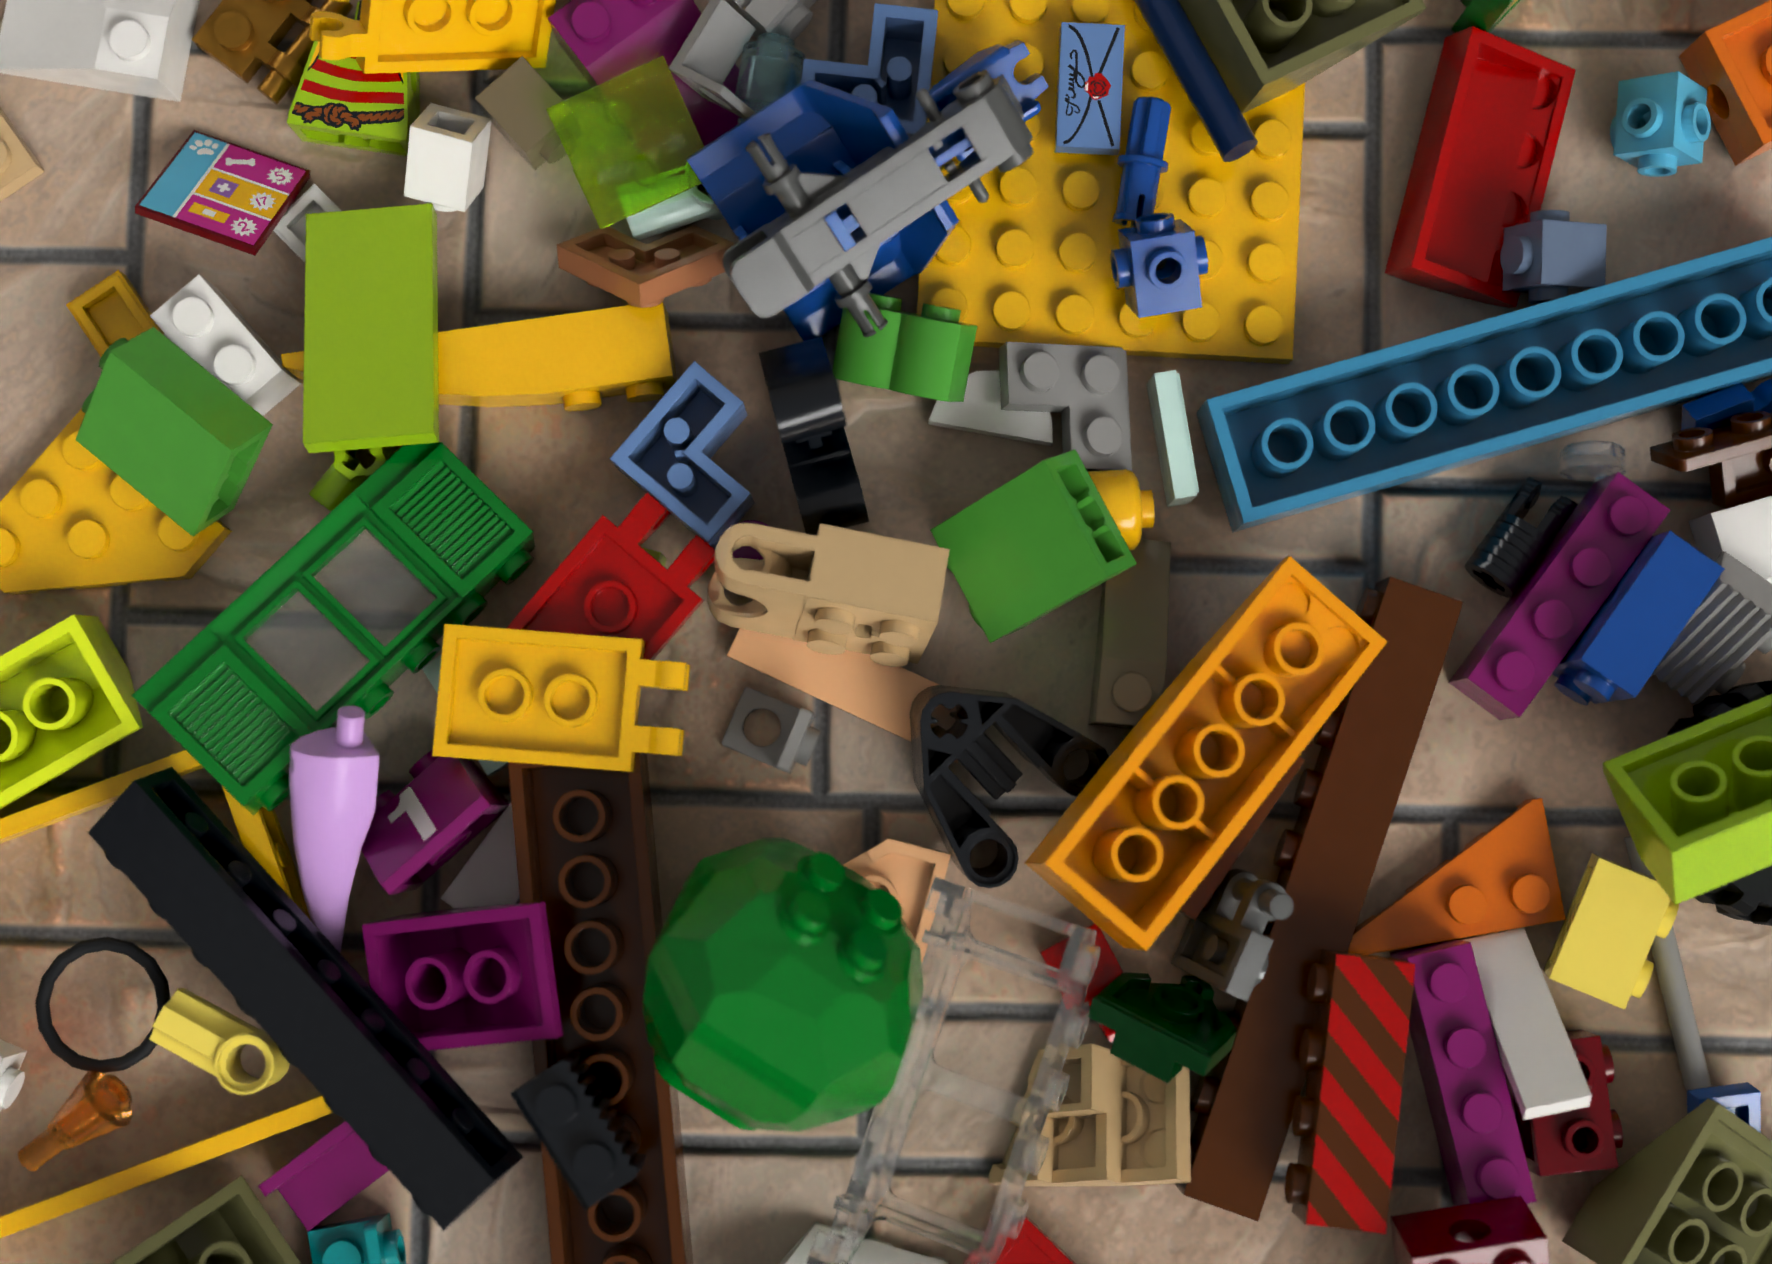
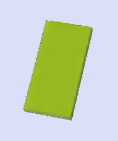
M433 204L306 214L303 384L304 447L308 453L439 443L437 214Z

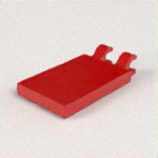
M646 493L618 527L602 515L506 629L642 639L645 641L643 659L654 660L704 601L690 587L714 563L715 549L696 535L668 569L644 550L641 545L660 528L671 512L650 494Z

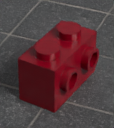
M1584 1030L1566 1031L1592 1094L1589 1107L1524 1120L1513 1093L1516 1122L1528 1169L1540 1177L1618 1168L1616 1149L1623 1146V1130L1618 1113L1615 1109H1610L1607 1087L1608 1083L1614 1081V1063L1608 1046L1601 1043L1600 1035Z

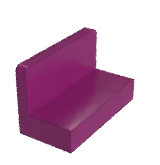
M344 1121L261 1183L258 1188L265 1197L278 1189L301 1223L309 1231L387 1173L389 1169L372 1157L365 1142Z

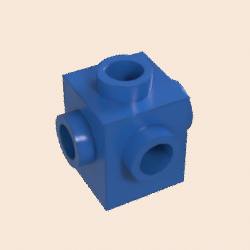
M1172 213L1143 215L1135 219L1136 227L1118 229L1120 249L1111 250L1112 275L1116 288H1124L1126 305L1138 318L1202 308L1199 275L1207 274L1208 257L1206 245L1201 235L1195 236V231L1181 219L1174 220V214Z

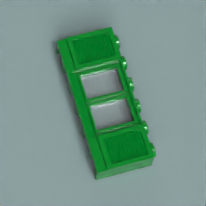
M442 442L403 445L131 696L251 814L254 815L262 807L267 811H271L290 795V745L301 736L318 730L337 727V712L341 707H360L365 711V719L377 713L394 694V691L389 686L407 669L413 674L419 672L438 654L441 646L436 641L444 635V624L468 626L485 609L488 601L483 597L502 580L506 585H509L527 570L534 560V557L530 554L535 548L533 531Z

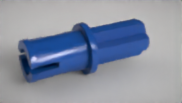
M1138 97L1133 103L1125 155L1118 157L1117 162L1120 167H1123L1116 213L1113 215V222L1125 226L1127 221H1131L1130 227H1136L1135 219L1137 217L1154 213L1160 173H1165L1168 170V163L1163 161L1171 106L1170 103L1163 99Z

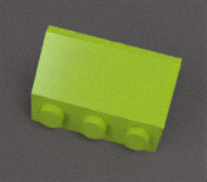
M1772 694L1603 762L1604 775L1641 861L1675 905L1772 865Z

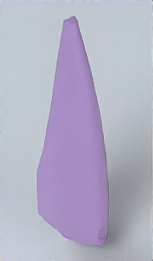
M344 706L338 709L337 727L318 730L301 736L290 745V805L293 842L300 883L311 922L339 953L341 952L349 895L362 845L375 813L380 758L379 753L364 732L365 711L356 706Z

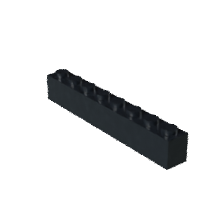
M173 767L134 780L90 829L88 834L103 849L107 860L129 878L146 897L153 912L171 925L191 948L196 960L213 972L235 997L239 1008L245 1014L255 1019L279 1046L282 1056L306 1076L323 1095L329 1109L348 1123L368 1146L372 1157L390 1170L412 1195L416 1206L424 1214L432 1217L443 1231L470 1209L523 1158L521 1153Z

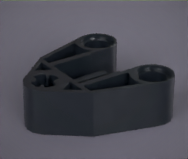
M822 337L759 353L806 534L816 536L820 523L847 528L869 522L861 485L844 427H847L843 406Z
M943 685L928 687L916 696L910 710L914 783L956 867L977 886L984 888L999 887L1009 881L1017 870L1019 861L1017 848L1011 838L990 817L992 813L956 777L948 766L957 759L995 800L1003 793H1009L1017 785L1015 782L1023 773L985 734V731L993 725L1026 761L1036 766L1049 781L1068 794L1077 797L1109 758V755L1105 748L1006 692ZM940 704L948 709L956 706V711L950 712V716L955 718L956 721L948 730L939 725L931 729L930 724L938 722L931 714ZM1085 749L1089 758L1087 770L1079 778L1067 780L1063 770L1065 759L1073 751ZM982 840H996L998 851L994 861L983 868L971 867L970 854L974 846Z

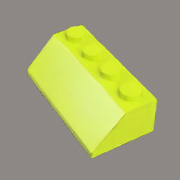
M73 614L0 656V809L143 728L138 703L131 696L135 691L130 671L98 616Z

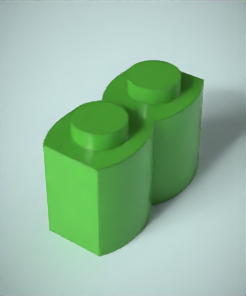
M869 292L888 323L882 330H879L865 310L864 314L876 331V334L864 337L847 307L843 308L832 369L835 379L939 401L964 402L977 326L959 322L961 310L923 303L920 315L901 311L902 298Z

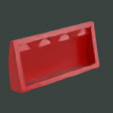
M1474 26L1445 37L1384 274L1425 288L1505 308L1517 306L1520 292L1503 291V269L1500 262V253L1504 243V228L1530 222V213L1541 211L1576 69Z

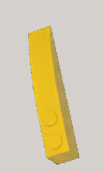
M663 302L647 308L626 305L438 332V390L440 405L511 407L563 404L565 411H585L601 407V398L626 395L627 401L634 403L658 400L665 395L664 389L671 388L677 381L669 316ZM304 351L281 354L282 367L297 378L304 380Z

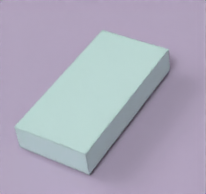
M1176 370L1154 373L1147 383V390L1167 507L1189 504L1199 493L1180 374L1176 373Z

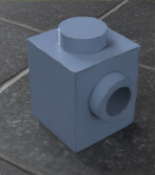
M1542 210L1531 212L1530 222L1504 228V243L1500 253V262L1503 269V291L1528 293V303L1540 304L1605 285L1607 224L1570 221L1569 211Z

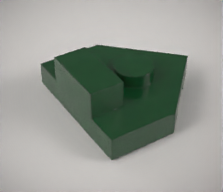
M1125 972L1093 998L1088 1017L1116 1031L1110 1054L1166 1083H1169L1182 1070L1183 1066L1205 1077L1231 1051L1237 1034V1030L1227 1013L1219 1012L1212 1001L1215 992L1211 985L1195 976H1182L1180 984L1151 983L1152 979L1148 973Z

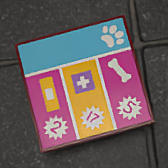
M193 130L135 205V214L256 256L310 179V170Z

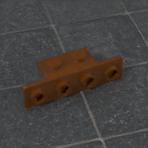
M1764 411L1744 412L1730 418V425L1716 429L1696 427L1679 430L1672 434V441L1650 447L1651 461L1679 472H1688L1709 466L1712 503L1725 509L1772 496V413Z

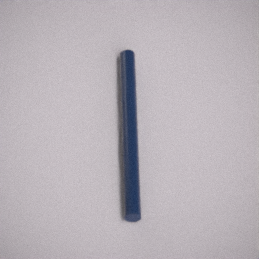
M1134 0L1223 161L1231 162L1249 153L1257 145L1258 141L1179 0Z

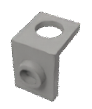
M710 0L668 69L708 101L744 119L755 113L722 85L755 32V27L725 0Z
M745 687L723 737L722 745L791 774L796 762L807 766L821 731L811 727L815 718L813 712L802 707L799 709L754 689ZM758 709H768L774 712L781 723L779 737L768 746H756L749 742L744 734V722L747 716Z

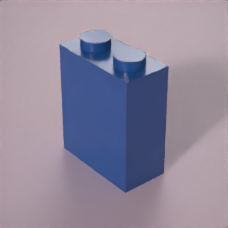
M1670 530L1652 536L1552 674L1558 678L1554 684L1555 687L1573 701L1585 706L1590 701L1594 704L1636 698L1725 568Z

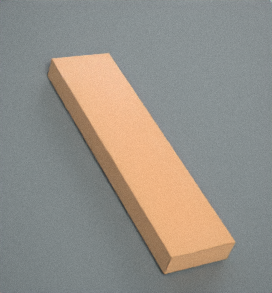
M740 628L727 654V657L910 742V710L912 702L924 689L939 685L903 667H890L878 664L871 660L870 654L845 650L844 653L837 655L823 654L810 649L807 646V642ZM941 704L938 705L931 714L938 722L931 723V729L937 725L945 730L951 728L956 719L950 716V712H955L956 706L948 709Z

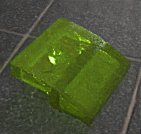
M664 56L546 109L600 229L702 184L686 158L702 149L704 145L675 80L668 69L669 67Z

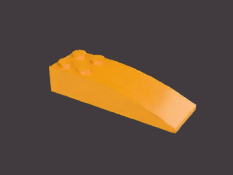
M1291 556L1285 557L1228 618L1144 714L1026 860L1025 864L1123 948L1147 951L1382 650L1387 641Z

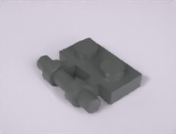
M1242 869L1229 870L1214 892L1207 910L1203 908L1195 920H1189L1171 964L1230 995L1248 1001L1253 988L1261 982L1268 968V953L1274 940L1262 935L1268 921L1284 920L1292 914L1294 908L1292 898L1287 895L1284 888L1278 883L1266 879H1258L1254 874Z

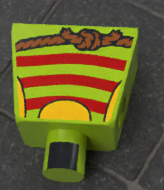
M362 1L357 2L354 20H360ZM314 41L288 113L287 124L304 142L407 156L410 126L420 115L419 72L364 74L356 61V57L342 60L321 59L319 56L320 41Z

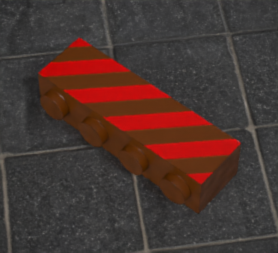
M1321 949L1320 963H1313L1311 965L1307 983V996L1310 1003H1315L1313 1029H1305L1300 1045V1066L1302 1069L1308 1070L1305 1096H1297L1292 1116L1293 1134L1300 1137L1298 1162L1288 1165L1285 1177L1286 1202L1293 1204L1292 1213L1306 1225L1386 1234L1415 963L1398 958Z

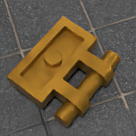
M222 0L191 40L201 50L247 84L262 65L267 67L271 71L257 89L273 103L278 104L291 87L298 88L314 43L309 38L311 13L328 11L346 17L353 9V5L349 1L325 0L322 6L317 8L311 5L313 0ZM296 21L304 26L285 53L276 49Z

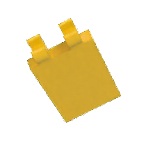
M331 0V1H348V0ZM362 0L360 20L350 19L338 13L328 11L311 13L309 38L311 41H320L319 56L321 59L342 60L356 57V61L364 74L508 69L521 56L533 68H546L552 30L548 17L554 14L556 0Z
M444 624L432 756L634 772L635 752L683 756L685 730L638 726L641 687L688 691L690 665L684 662L643 659L645 641L642 639Z

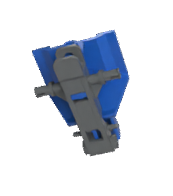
M1016 40L1005 46L997 44L981 50L935 84L929 92L926 89H919L916 93L917 100L930 121L910 138L892 108L814 80H808L792 88L686 158L739 240V242L731 246L724 253L722 265L751 311L761 318H769L784 310L803 341L818 338L840 324L842 311L845 307H847L858 324L864 337L876 334V331L864 314L865 310L876 327L882 330L888 321L883 317L869 292L884 295L906 279L921 273L928 267L959 222L947 199L966 186H969L978 202H987L989 194L980 177L995 167L998 168L999 172L1009 171L1025 162L1034 152L1029 144L1033 137L1025 122L1040 112L1041 105L1035 99L1049 86L1043 75L1038 73L1029 76L1021 82L1015 79V65L1030 54L1025 43ZM956 157L960 163L956 166L951 161L945 165L944 168L948 174L944 176L939 167Z

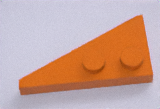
M1532 798L1523 801L1517 806L1518 809L1488 832L1479 834L1465 845L1464 850L1452 859L1443 861L1405 890L1406 893L1377 915L1370 916L1355 928L1348 952L1369 955L1566 920L1543 799Z

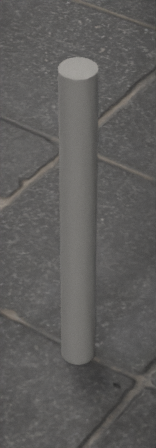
M1631 836L1625 837L1631 868L1654 878L1641 861ZM1672 926L1665 939L1655 936L1651 951L1685 1090L1706 1088L1711 1086V1080Z

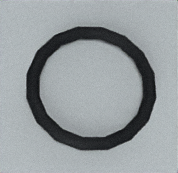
M111 937L83 940L59 954L42 976L35 1001L38 1029L50 1050L71 1067L97 1074L126 1070L149 1056L157 1044L149 1040L152 1034L151 1030L137 1048L122 1057L105 1060L81 1056L64 1044L52 1024L50 999L55 981L66 966L87 953L108 950L124 954L144 967L155 986L158 1006L155 1020L163 1006L171 999L168 980L155 958L132 942Z

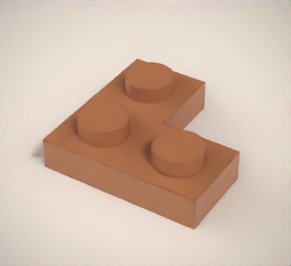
M605 225L557 244L558 266L560 269L585 280L587 284L599 287L625 300L631 306L647 308L661 304L665 297L686 288L706 285L712 280V277L724 273L725 270L722 265L723 255L736 243L696 225H692L645 244Z

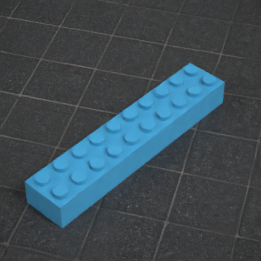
M1772 237L1207 399L1196 414L1232 533L1700 398L1706 394L1715 393L1739 383L1745 385L1772 377Z

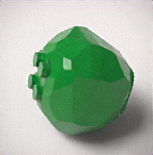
M762 838L705 857L698 862L686 878L648 957L643 1011L648 1043L655 1050L653 1060L656 1070L662 1079L673 1088L730 1124L743 1130L754 1131L762 1129L799 1132L862 1113L880 1104L893 1089L924 990L920 947L902 918V908L897 899L887 891L877 889L867 879L841 865L836 858L827 853L815 852L784 838Z

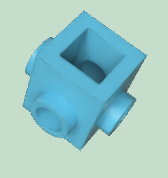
M1679 71L1619 81L1616 116L1612 119L1610 125V139L1614 148L1613 155L1635 166L1639 174L1651 177L1670 176L1677 172L1678 166L1702 163L1704 141L1708 139L1711 130L1710 114L1706 106L1707 89Z

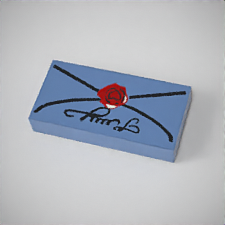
M1061 22L1055 153L1118 156L1121 133L1125 25Z

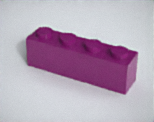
M1620 472L1595 482L1517 592L1507 601L1448 683L1498 720L1521 717L1671 510Z
M1454 939L1391 952V958H1398L1416 964L1409 1030L1453 1204L1457 1206L1515 1196H1522L1526 1204L1537 1202L1471 942Z

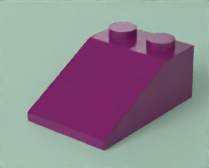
M572 0L548 17L557 42L657 173L688 163L686 158L745 120L703 98L668 69L702 14L693 0ZM734 64L722 85L756 113L764 105L737 65Z
M545 902L445 909L404 914L362 924L370 987L428 1051L551 1039L563 1036Z

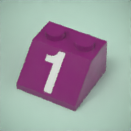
M432 749L410 768L409 773L414 779L398 794L394 795L391 790H387L376 798L375 813L361 851L380 885L389 895L417 890L503 814L510 803L471 759L432 756Z

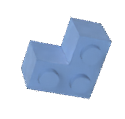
M875 3L868 65L804 59L801 83L814 80L892 108L910 138L927 124L928 116L917 100L916 93L919 89H926L929 92L931 88L938 10Z
M694 361L610 457V460L622 474L642 491L650 494L671 512L675 519L695 536L698 535L713 549H716L718 541L724 532L732 525L737 524L755 504L751 493L711 460L712 456L748 416L744 402Z

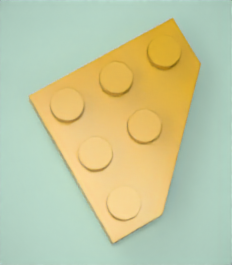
M82 408L0 501V590L11 595L68 588L86 589L119 586L135 582L191 579L232 532L220 520H217L195 536L190 535L76 441L85 416Z

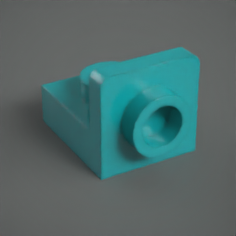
M390 1213L317 1226L307 1232L312 1264H406L404 1238L400 1229L392 1230Z

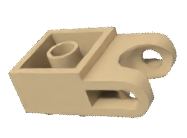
M738 523L732 525L724 532L716 546L714 554L715 572L708 585L707 602L714 618L730 627L807 642V646L810 649L823 654L837 655L844 653L845 650L870 654L872 661L885 666L902 667L906 666L908 662L918 664L938 624L950 549L821 523L816 536L755 523ZM742 546H751L762 555L763 559L732 558L734 550ZM727 589L754 600L746 605L736 606L731 604L725 597L724 590Z

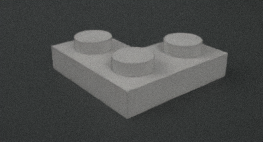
M1005 342L999 348L1001 410L1061 413L1063 453L1076 449L1087 471L1121 469L1132 471L1127 350H1123L1121 347Z

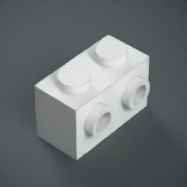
M200 274L150 315L164 332V336L262 416L301 384L292 373L282 367V361L225 295Z

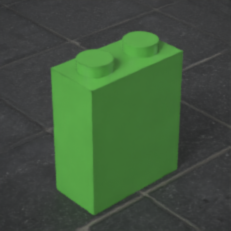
M155 327L130 340L121 338L115 341L100 359L99 367L102 369L96 388L83 403L82 412L85 413L76 441L190 535L195 536L235 508L273 424Z
M1076 449L1041 461L930 530L939 547L950 549L947 568L953 572L969 602L972 618L983 629L990 643L1028 626L1137 564Z

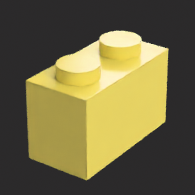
M1592 853L1566 914V920L1562 924L1543 971L1549 979L1625 1010L1630 996L1640 999L1645 992L1654 968V963L1646 960L1655 936L1665 939L1669 934L1677 916L1679 903L1676 905L1673 903L1655 878Z

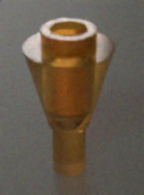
M98 1071L87 1072L49 1122L47 1129L18 1151V1158L21 1164L30 1171H36L63 1149H71L127 1126L132 1120V1096L128 1087L114 1075H105Z

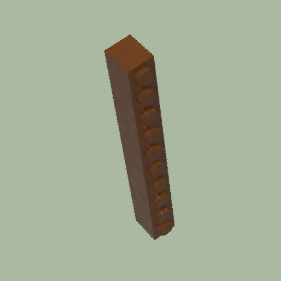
M1393 577L1377 582L1374 589L1367 587L1360 598L1355 613L1381 635L1387 643L1314 736V744L1322 747L1314 770L1306 768L1300 777L1294 795V804L1301 806L1294 830L1285 829L1283 831L1273 859V865L1281 867L1276 883L1282 886L1287 895L1292 898L1294 903L1293 912L1287 919H1276L1267 922L1262 935L1274 940L1268 953L1269 963L1267 971L1261 982L1253 988L1248 1001L1237 998L1232 1014L1227 1013L1237 1030L1232 1049L1214 1067L1212 1075L1201 1076L1196 1086L1191 1111L1199 1114L1191 1135V1182L1175 1183L1180 1192L1187 1197L1255 1221L1259 1220L1292 1121L1294 1103L1297 1096H1300L1308 1070H1304L1300 1066V1045L1305 1029H1313L1315 1003H1310L1307 996L1309 971L1313 963H1320L1321 949L1348 952L1463 601Z

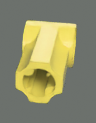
M186 988L176 990L171 999L163 1006L152 1026L153 1030L149 1040L216 1076L219 1083L229 1092L238 1095L256 1093L280 1081L288 1072L290 1063L282 1056L279 1046L263 1028H256ZM247 1044L259 1048L265 1057L266 1067L260 1078L250 1076L241 1065V1053Z

